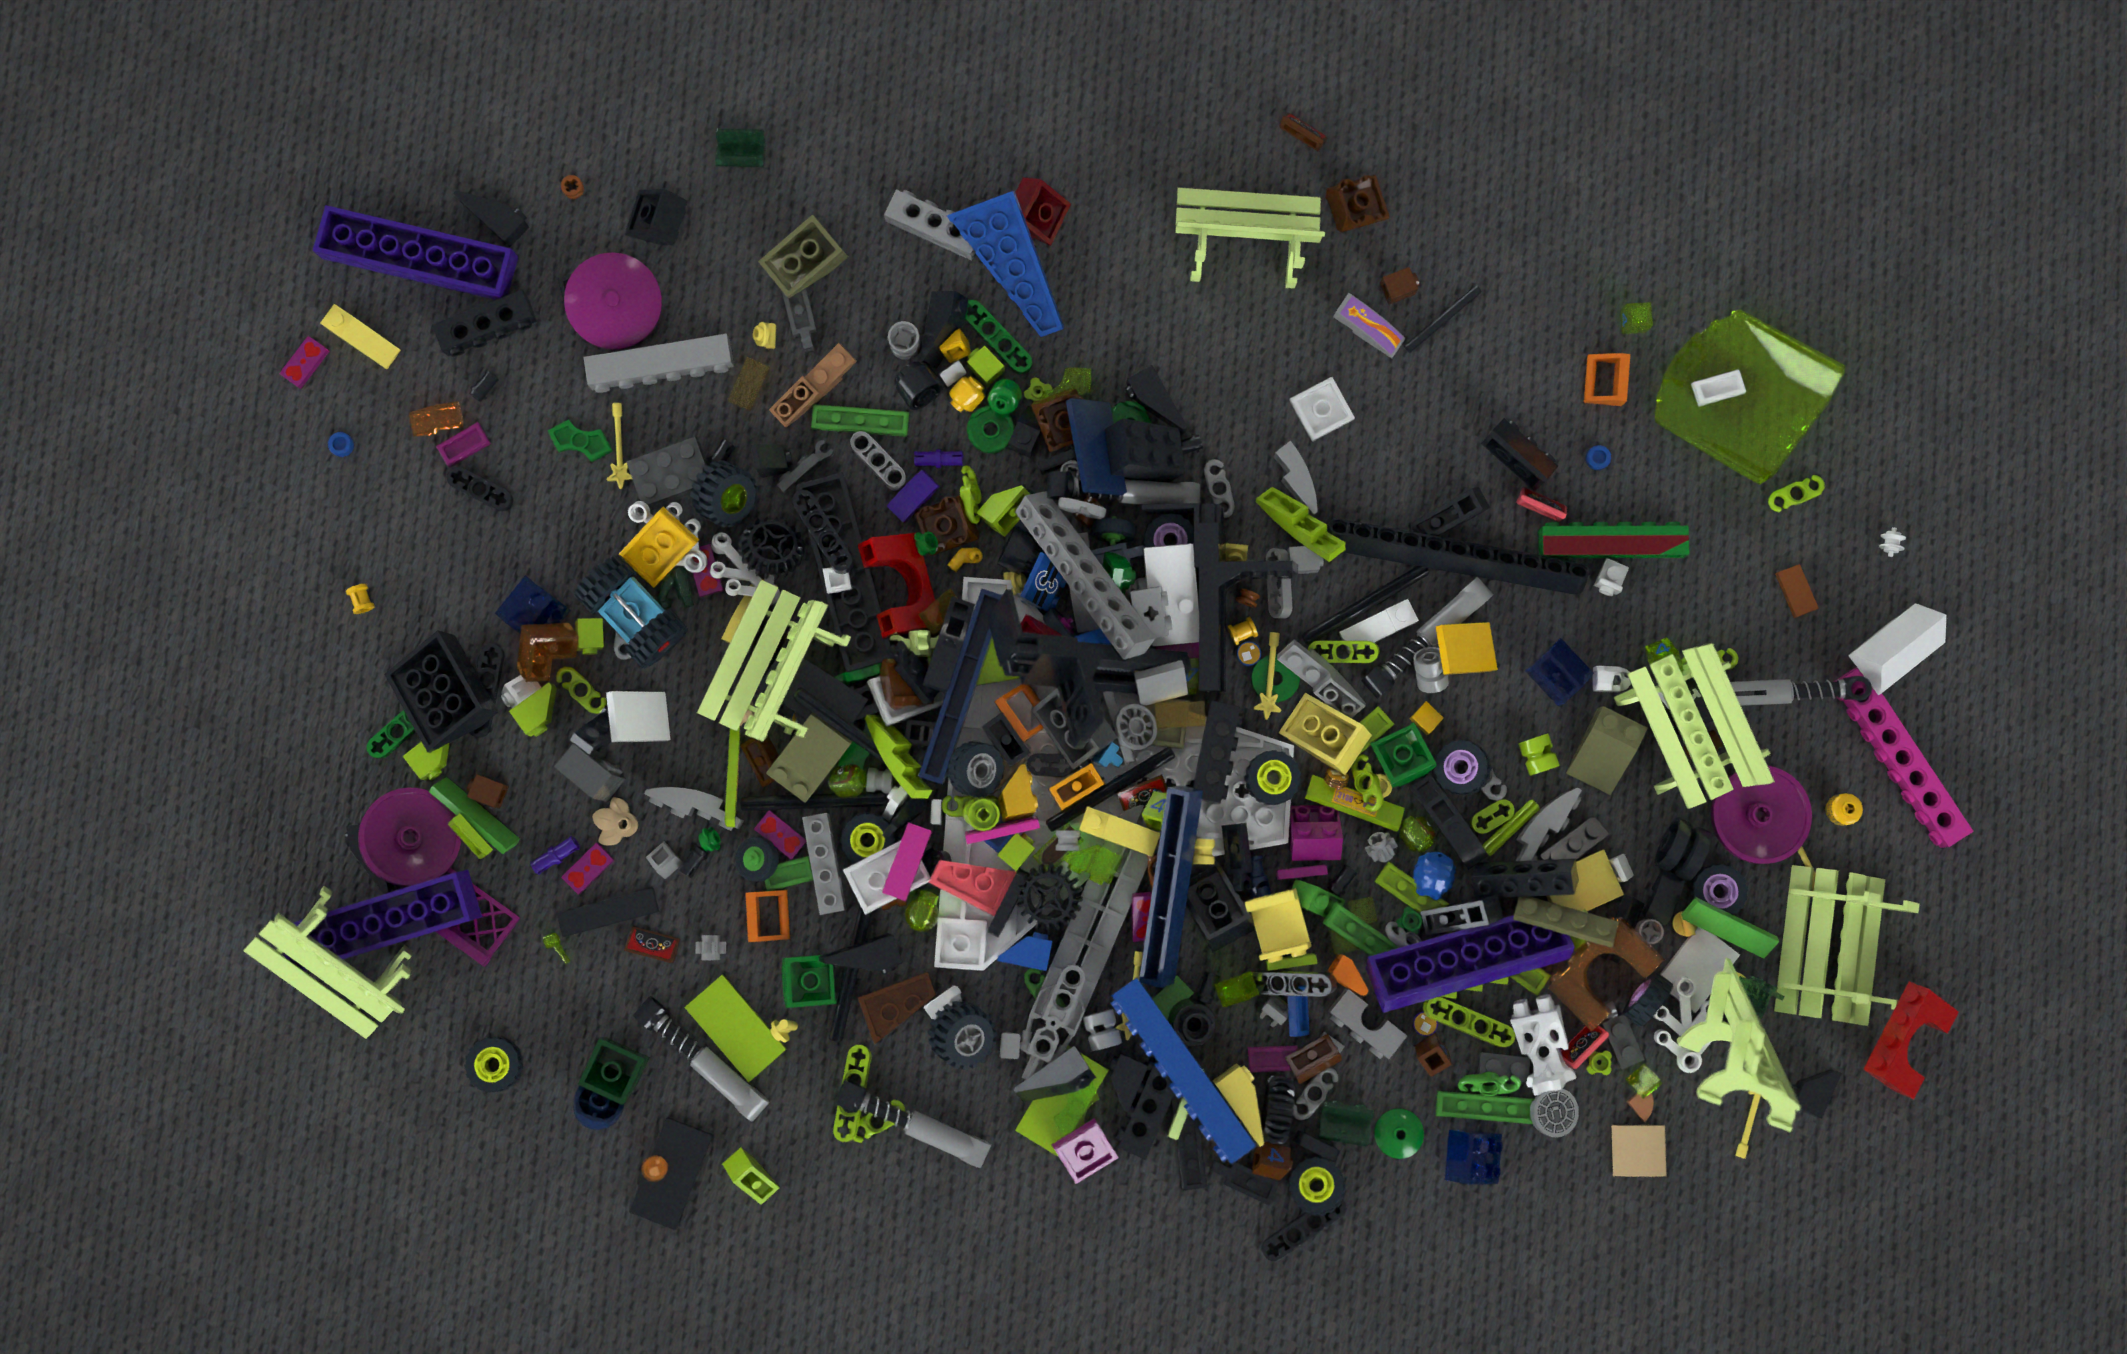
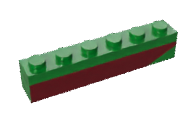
M1548 522L1538 530L1539 555L1554 558H1684L1689 555V526H1681L1680 522H1667L1665 526H1656V522H1643L1641 526H1632V522H1619L1617 526H1608V522H1595L1593 526H1584L1583 522L1569 523V526H1560L1559 522Z

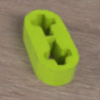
M1501 799L1478 811L1470 819L1471 829L1475 833L1485 834L1507 822L1514 815L1513 804L1508 800ZM1499 804L1502 807H1508L1506 817L1504 815H1498L1497 817L1493 815V813L1499 810ZM1489 816L1491 818L1490 821L1485 823V829L1476 827L1478 817L1484 819Z

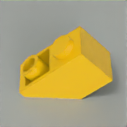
M1021 764L998 797L1003 822L1032 817L1038 808L1037 797L1035 794H1032L1030 786L1033 783L1030 771H1027L1026 764Z

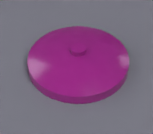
M603 253L585 260L574 270L566 285L564 305L570 324L584 340L599 348L621 350L639 344L655 329L661 316L662 295L653 273L642 262L621 253Z
M1768 766L1774 782L1763 785L1757 784L1755 786L1743 787L1737 772L1732 773L1728 778L1734 790L1712 801L1711 821L1716 837L1729 853L1749 863L1770 864L1787 859L1799 850L1810 832L1812 809L1806 791L1793 776L1776 767Z
M401 788L390 791L379 797L362 818L358 832V844L362 858L376 876L397 886L410 887L439 878L451 867L460 849L461 839L448 825V822L456 815L428 790Z

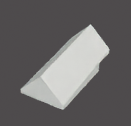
M1915 603L1900 616L1891 620L1848 656L1863 676L1871 682L1872 688L1879 695L1945 643L1946 614Z

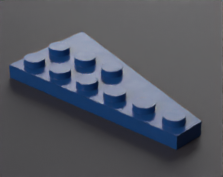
M1014 190L947 215V218L961 232V236L968 241L975 250V254L997 282L1004 287L1011 300L1018 305L1023 315L1040 337L1064 329Z

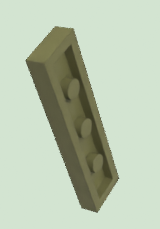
M1529 896L1519 897L1513 920L1611 948L1613 947L1619 924L1618 921Z

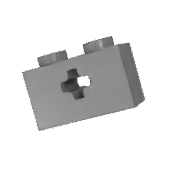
M1162 586L1132 590L1130 592L1132 607L1155 638L1167 637L1169 635L1168 630H1172L1171 616H1166L1165 606L1169 605L1167 591H1162ZM1150 606L1153 607V610H1158V614L1154 619L1150 615H1146V612L1150 610Z

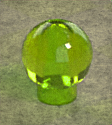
M921 890L918 898L909 903L905 909V920L910 928L915 931L925 932L936 925L939 916L938 907L936 906L939 899L937 895Z

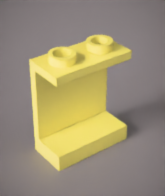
M1296 888L1250 899L1245 902L1247 912L1251 911L1262 954L1259 955L1260 961L1267 959L1268 963L1282 960V955L1291 953L1292 957L1307 954L1306 949H1309L1312 945Z

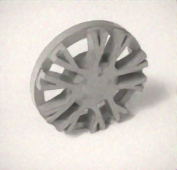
M1130 704L1118 711L1113 720L1115 722L1114 732L1123 747L1141 750L1154 742L1157 735V723L1153 714L1146 707L1139 704ZM1126 710H1131V717L1128 715ZM1145 714L1150 720L1148 723H1145L1142 719ZM1120 724L1124 726V730L1120 729ZM1146 727H1152V731L1146 730ZM1143 734L1150 737V739L1147 742L1143 738ZM1130 737L1133 740V744L1128 742Z

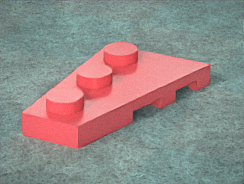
M939 860L928 883L995 916L1014 879L1016 871Z

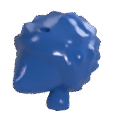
M1428 852L1418 857L1413 871L1417 894L1420 896H1430L1434 900L1441 899V895L1452 889L1455 880L1456 867L1453 864V860L1441 852Z

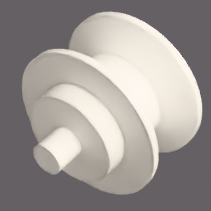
M1892 528L1891 531L1880 535V537L1885 539V543L1879 545V548L1884 549V552H1887L1889 557H1893V553H1899V551L1905 549L1900 545V541L1905 540L1906 537L1897 532V528Z

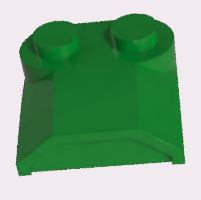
M1104 552L1102 566L1123 595H1125L1130 585L1135 583V570H1132L1130 562H1128L1126 557L1113 552Z
M1414 722L1397 732L1370 743L1392 787L1410 783L1428 774L1436 767V762Z
M821 955L783 958L782 983L786 1008L837 1004L833 965L820 962L818 957Z

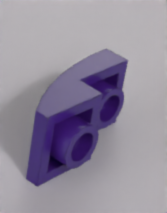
M921 470L897 493L887 507L902 522H907L921 504L927 503L940 486L924 470Z

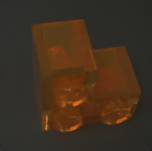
M570 623L522 625L517 670L525 682L550 681L552 659L576 658L579 636Z

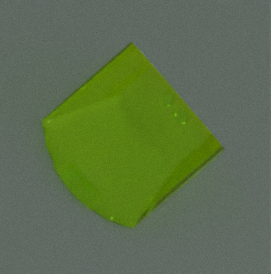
M1739 309L1731 312L1730 316L1711 322V326L1701 333L1697 332L1676 354L1663 376V382L1656 397L1655 422L1702 452L1760 485L1776 474L1829 404L1845 373V365ZM1739 369L1746 389L1745 394L1698 407L1691 386L1693 382Z

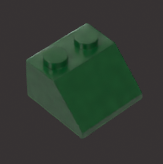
M607 1037L599 1038L578 1085L624 1105L640 1080L650 1057Z

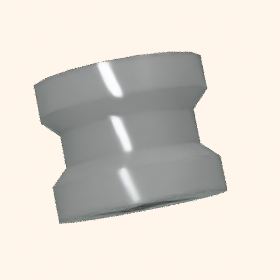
M1056 831V836L1058 837L1056 851H1080V845L1078 844L1080 831Z

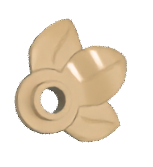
M613 797L610 802V808L599 809L592 816L594 824L602 830L598 840L602 845H616L623 837L632 836L638 829L636 817L629 812L627 802L620 798ZM626 820L627 826L623 829L622 824Z

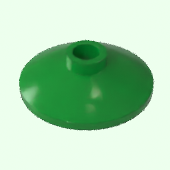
M1397 1108L1385 1112L1378 1119L1374 1136L1379 1149L1384 1154L1392 1158L1404 1159L1412 1156L1420 1149L1424 1139V1129L1421 1121L1414 1113L1406 1109ZM1398 1130L1405 1132V1136L1402 1139L1396 1137Z

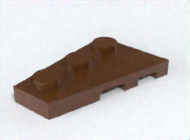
M928 972L858 997L874 1045L936 996Z

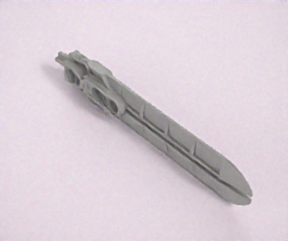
M1144 805L1128 809L1118 818L1136 824ZM1143 819L1141 826L1147 828ZM1104 841L1081 894L1083 901L1077 903L1082 908L1080 911H1074L1077 917L1069 922L1029 1014L1026 1030L1022 1032L1020 1049L1031 1055L1022 1078L1028 1079L1041 1070L1044 1061L1051 1063L1068 1051L1067 1046L1077 1032L1130 908L1132 893L1137 892L1148 865L1146 854L1130 849L1119 873L1116 870L1126 847ZM1116 876L1118 879L1106 907L1101 904L1113 877ZM1101 910L1103 914L1091 941H1089L1087 937L1098 911ZM1084 944L1088 945L1081 965H1076ZM1070 970H1076L1080 974V979L1075 984H1071L1066 980V974ZM1060 993L1069 995V1004L1064 1007L1057 1005V995ZM1042 1018L1046 1020V1025L1037 1028L1031 1040L1033 1019ZM1062 1027L1066 1029L1069 1035L1063 1045L1060 1044L1056 1049L1059 1043V1036L1056 1030ZM1040 1039H1046L1050 1043V1048L1046 1052H1040L1036 1048V1043Z

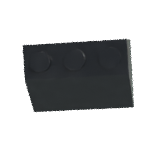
M1505 418L1481 443L1533 491H1536L1544 484L1558 467L1552 455L1547 452L1543 453L1537 447L1538 445L1534 439L1529 436L1525 437L1519 431L1517 424L1511 420L1507 421Z

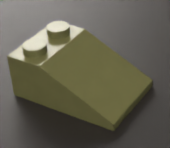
M811 215L758 262L784 294L791 298L832 272L849 256L814 215Z
M1604 706L1597 708L1566 774L1611 795L1638 750L1648 728Z
M813 712L802 725L808 728L804 737L794 735L766 772L768 776L805 803L852 743L850 739Z

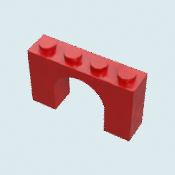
M915 533L872 537L858 544L864 568L890 566L903 576L908 587V601L905 606L890 608L876 615L882 638H889L892 635H908L909 631H930L942 626L924 557L918 553L916 547Z
M1908 982L1863 1070L1893 1091L1914 1099L1925 1077L1915 1071L1908 1062V1046L1913 1034L1923 1024L1948 1034L1959 1012L1930 989Z

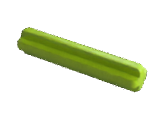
M1529 800L1482 845L1489 856H1492L1540 810L1539 805L1534 800Z

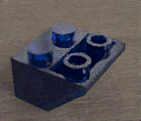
M525 575L495 614L507 625L541 648L571 610Z
M1559 638L1525 670L1557 706L1565 704L1594 674L1562 638Z
M1449 1130L1445 1180L1469 1185L1498 1184L1501 1174L1502 1134L1471 1130Z

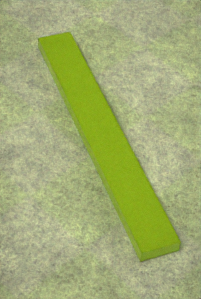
M1390 862L1386 863L1374 881L1403 903L1412 907L1419 914L1420 911L1449 904L1442 898L1434 900L1430 896H1420L1417 894L1414 879ZM1460 930L1450 931V932H1446V933L1450 934V933L1457 932V931H1460ZM1537 968L1509 977L1538 996L1551 975L1543 969Z

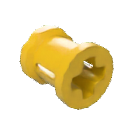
M367 584L355 585L346 590V594L352 600L354 614H362L375 608L374 603H371L369 599Z
M1250 616L1244 622L1234 626H1227L1235 646L1239 645L1240 641L1249 637H1258L1256 627Z

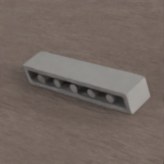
M727 334L583 357L587 385L598 393L607 392L610 390V387L619 386L621 389L631 388L634 386V383L643 382L644 385H651L657 383L658 379L667 378L668 381H676L681 379V376L689 374L691 377H700L705 375V372L713 370L715 373H724L729 371L728 368L734 367L730 339Z

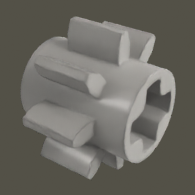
M1377 832L1369 837L1367 840L1369 846L1365 847V850L1374 862L1377 860L1387 862L1395 855L1393 849L1398 847V845L1388 832L1385 834Z
M702 935V942H696L695 954H701V960H720V954L726 953V942H720V935Z

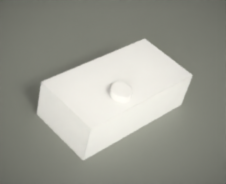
M1193 544L1143 548L1147 588L1162 586V591H1167L1169 605L1165 606L1166 616H1171L1172 630H1168L1169 635L1167 637L1155 638L1152 646L1199 642V606ZM1150 606V610H1148L1149 615L1154 619L1158 614V610L1155 611Z

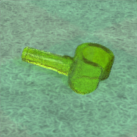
M552 933L543 937V942L547 949L555 947L556 952L565 965L570 962V959L562 949L558 934Z

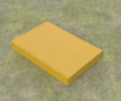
M662 507L624 547L619 555L654 588L694 547L699 539L665 507Z
M1490 622L1436 626L1444 675L1498 670Z

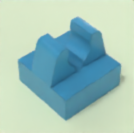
M1113 742L1092 759L1103 767H1107L1110 763L1118 768L1124 761L1122 757L1116 754L1120 747Z

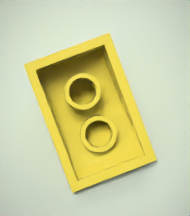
M1307 693L1303 695L1279 731V734L1343 775L1347 774L1372 736L1364 725Z
M1236 1063L1212 1081L1255 1142L1261 1147L1264 1141L1256 1091L1252 1084L1255 1078L1247 1067H1240Z

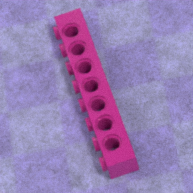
M1856 667L1838 679L1863 676V674ZM1859 681L1854 682L1851 686L1853 694H1855L1856 690L1863 691V686ZM1872 688L1869 697L1861 702L1838 698L1840 701L1843 700L1847 706L1848 716L1853 721H1857L1861 727L1860 733L1862 737L1872 744L1875 749V757L1881 763L1884 762L1889 770L1887 771L1889 778L1894 783H1898L1902 789L1901 795L1903 799L1913 806L1916 811V819L1927 827L1930 832L1928 834L1929 838L1936 846L1939 845L1940 848L1950 847L1974 832L1882 693L1878 695ZM1870 710L1876 715L1874 723L1868 717ZM1884 731L1887 732L1890 739L1888 743L1884 742L1882 739V734ZM1897 752H1900L1903 756L1901 764L1896 760ZM1911 773H1914L1917 777L1915 785L1910 781ZM1926 793L1930 796L1931 801L1929 805H1926L1923 800ZM1939 814L1944 818L1943 826L1938 824L1937 817Z

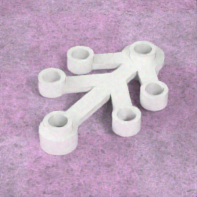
M637 501L629 507L628 515L634 522L640 523L644 521L647 524L653 517L649 506L645 502ZM672 502L666 509L679 520L682 506L677 502ZM638 507L644 510V514L638 511ZM671 507L676 508L677 514L671 511ZM690 519L684 526L698 538L697 532L701 528L700 522L696 519ZM689 524H693L696 530H691ZM697 542L675 566H685L688 571L698 573L705 569L708 561L705 553L699 550V543ZM693 557L698 558L699 563L694 562Z
M720 532L715 534L711 543L712 550L717 554H726L738 569L727 568L722 562H714L710 569L711 576L717 579L722 577L732 578L726 583L725 590L727 594L731 596L745 595L752 597L762 579L756 576L755 569L748 571V564H742V557L732 547L731 538L726 533ZM760 538L757 539L753 544L761 543ZM715 568H719V569H721L722 571H721V572H716L714 569H715ZM769 575V578H765L764 581L774 585V576ZM738 580L750 581L754 587L743 586ZM734 585L737 589L733 590L729 586ZM779 589L777 590L770 606L777 602L780 596Z
M1685 976L1677 978L1674 982V991L1679 995L1681 1023L1663 1005L1660 1008L1664 1010L1663 1016L1658 1017L1657 1013L1653 1016L1657 1020L1666 1023L1679 1036H1682L1693 1025L1706 1020V1007L1709 1005V1001H1705L1700 1007V1013L1692 1021L1690 997L1696 992V984L1692 979ZM1682 982L1686 983L1685 990H1680ZM1659 1029L1654 1033L1655 1042L1666 1046L1677 1056L1676 1062L1678 1067L1687 1073H1693L1700 1068L1702 1063L1701 1054L1711 1043L1705 1044L1698 1053L1679 1046L1671 1039L1670 1033L1663 1029ZM1665 1033V1040L1660 1042L1659 1036ZM1687 1056L1692 1057V1061L1689 1064L1685 1063Z

